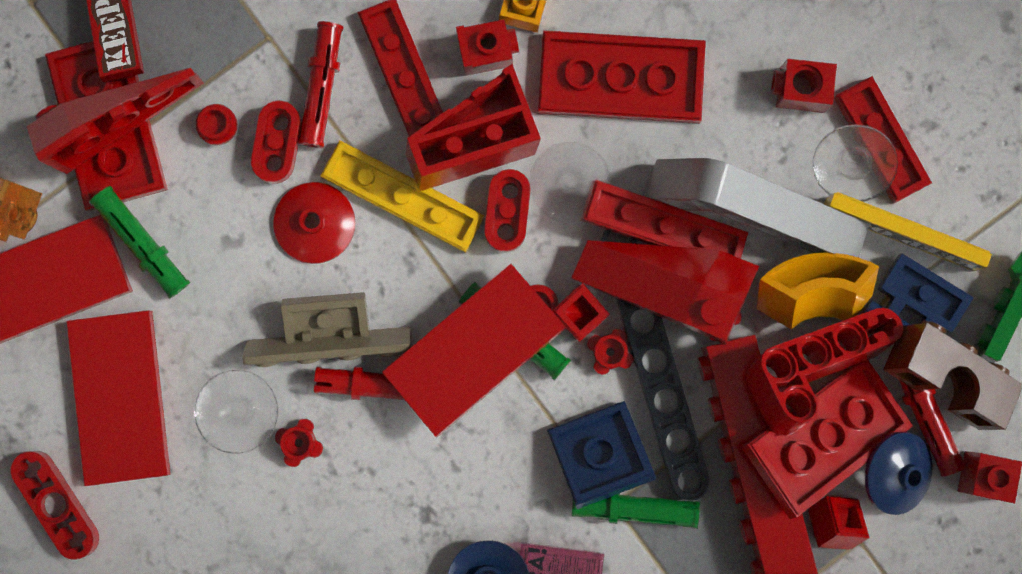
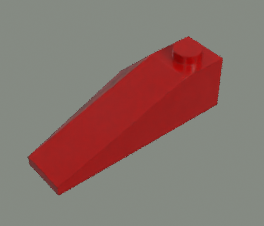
M187 68L64 102L58 106L50 105L38 112L35 116L36 120L26 126L34 153L40 162L68 174L203 85L204 82L192 68Z
M587 240L571 279L726 344L759 266L721 250Z

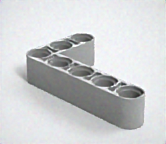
M711 158L657 159L645 197L686 211L714 212L812 253H839L860 257L869 227L866 222L736 166Z

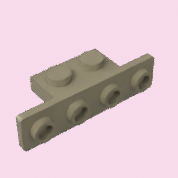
M365 292L282 299L281 302L285 337L246 341L242 360L244 365L255 364L258 367H271L279 362L297 361L301 364H310L323 358L335 357L346 361L357 359L362 355L372 354L394 357L411 348V328L398 327L370 330Z

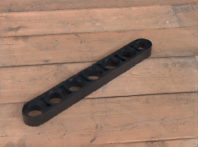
M605 230L600 241L607 242L608 236L613 232ZM630 238L631 243L640 244L639 240ZM615 298L670 485L674 493L680 498L688 501L698 500L708 491L710 485L709 475L662 317L651 313L654 318L653 328L648 333H638L631 326V317L635 311L643 309ZM650 349L659 350L665 356V367L658 373H650L643 366V356ZM662 389L672 390L677 396V406L670 413H662L655 406V396ZM674 429H682L689 436L688 448L681 453H673L666 444L667 435ZM687 469L696 470L701 477V485L693 493L683 492L678 485L680 474Z

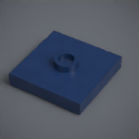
M625 401L547 430L577 509L656 480L655 473Z

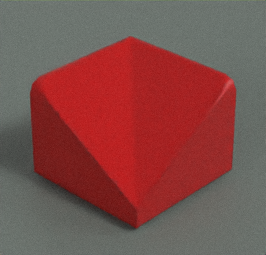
M579 283L552 310L577 342L583 340L610 315L583 283Z
M826 496L809 508V515L819 548L849 550L870 538L859 499Z

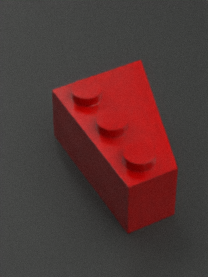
M513 64L503 69L499 76L485 86L475 89L468 98L457 106L447 109L407 138L406 157L419 192L536 154L541 137Z

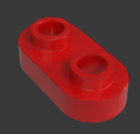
M277 100L268 103L262 108L258 117L251 166L254 173L261 180L270 184H279L286 181L292 175L295 167L302 121L298 111L286 101ZM281 117L287 118L288 126L284 130H276V120ZM273 157H279L281 159V166L277 170H269L268 161Z
M506 169L498 172L492 178L489 186L485 237L488 244L494 250L503 253L518 249L523 244L526 236L531 188L527 177L518 170ZM507 185H513L517 188L518 194L512 199L505 198L502 194L503 188ZM503 225L510 226L514 232L513 236L507 240L501 239L497 234L498 229Z

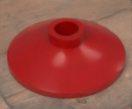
M320 182L304 183L288 191L278 203L273 219L274 233L281 248L294 259L310 264L325 263L338 257L349 246L355 232V214L349 200L335 187ZM310 214H317L320 219L318 226L312 229L307 228L305 225L306 217Z

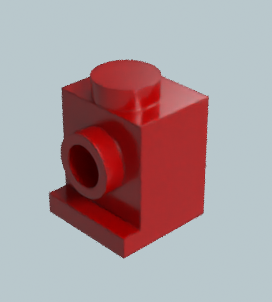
M505 19L464 27V25L456 27L465 76L506 68L513 64L512 54L519 53L515 28L507 30ZM495 39L496 45L492 49H485L481 46L482 40Z

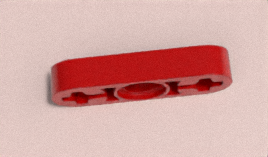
M29 451L18 455L11 465V477L60 554L71 560L81 559L92 554L99 544V532L52 458L42 451ZM27 461L30 463L39 462L41 468L37 471L38 477L42 483L52 480L54 486L46 487L36 494L34 490L42 487L36 477H26L24 472L29 469ZM51 493H58L65 499L66 508L59 517L50 515L45 509V500ZM74 515L77 520L70 522L69 525L75 533L83 531L86 534L87 538L82 541L84 549L80 546L72 548L69 541L73 539V533L68 526L62 527L59 530L57 524L67 521Z

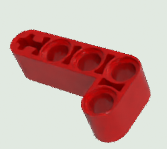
M876 308L772 346L764 351L748 368L746 381L770 429L779 435H792L812 420L818 412V402L809 382L879 356L900 339L903 333L902 321L892 310ZM838 341L844 345L846 350L840 346ZM803 354L809 357L812 364L806 361V359L803 357ZM766 366L773 369L777 377L772 376ZM786 405H789L794 409V411L796 412V416L790 414V412L786 408Z

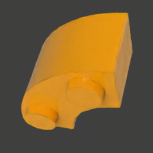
M813 253L789 259L772 268L760 279L756 309L789 329H793L804 320L818 316L835 317L844 321L855 317L873 296L879 266L859 257L839 253Z

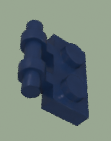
M903 253L896 257L877 288L878 291L891 298L885 308L892 310L899 316L902 309L906 307L922 317L921 322L930 321L939 324L946 330V333H953L974 298ZM870 300L863 313L884 307ZM900 318L901 321H902L903 326H904V325H911V324L908 323L907 321H905V320H903L902 318Z

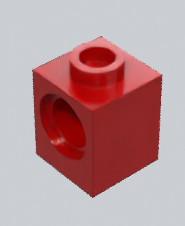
M787 58L780 67V70H774L772 77L771 95H777L776 108L825 113L833 105L837 64ZM802 77L806 79L811 86L810 94H801L796 91L793 86V78Z
M965 451L963 461L967 467L961 471L957 492L1015 504L1022 461Z

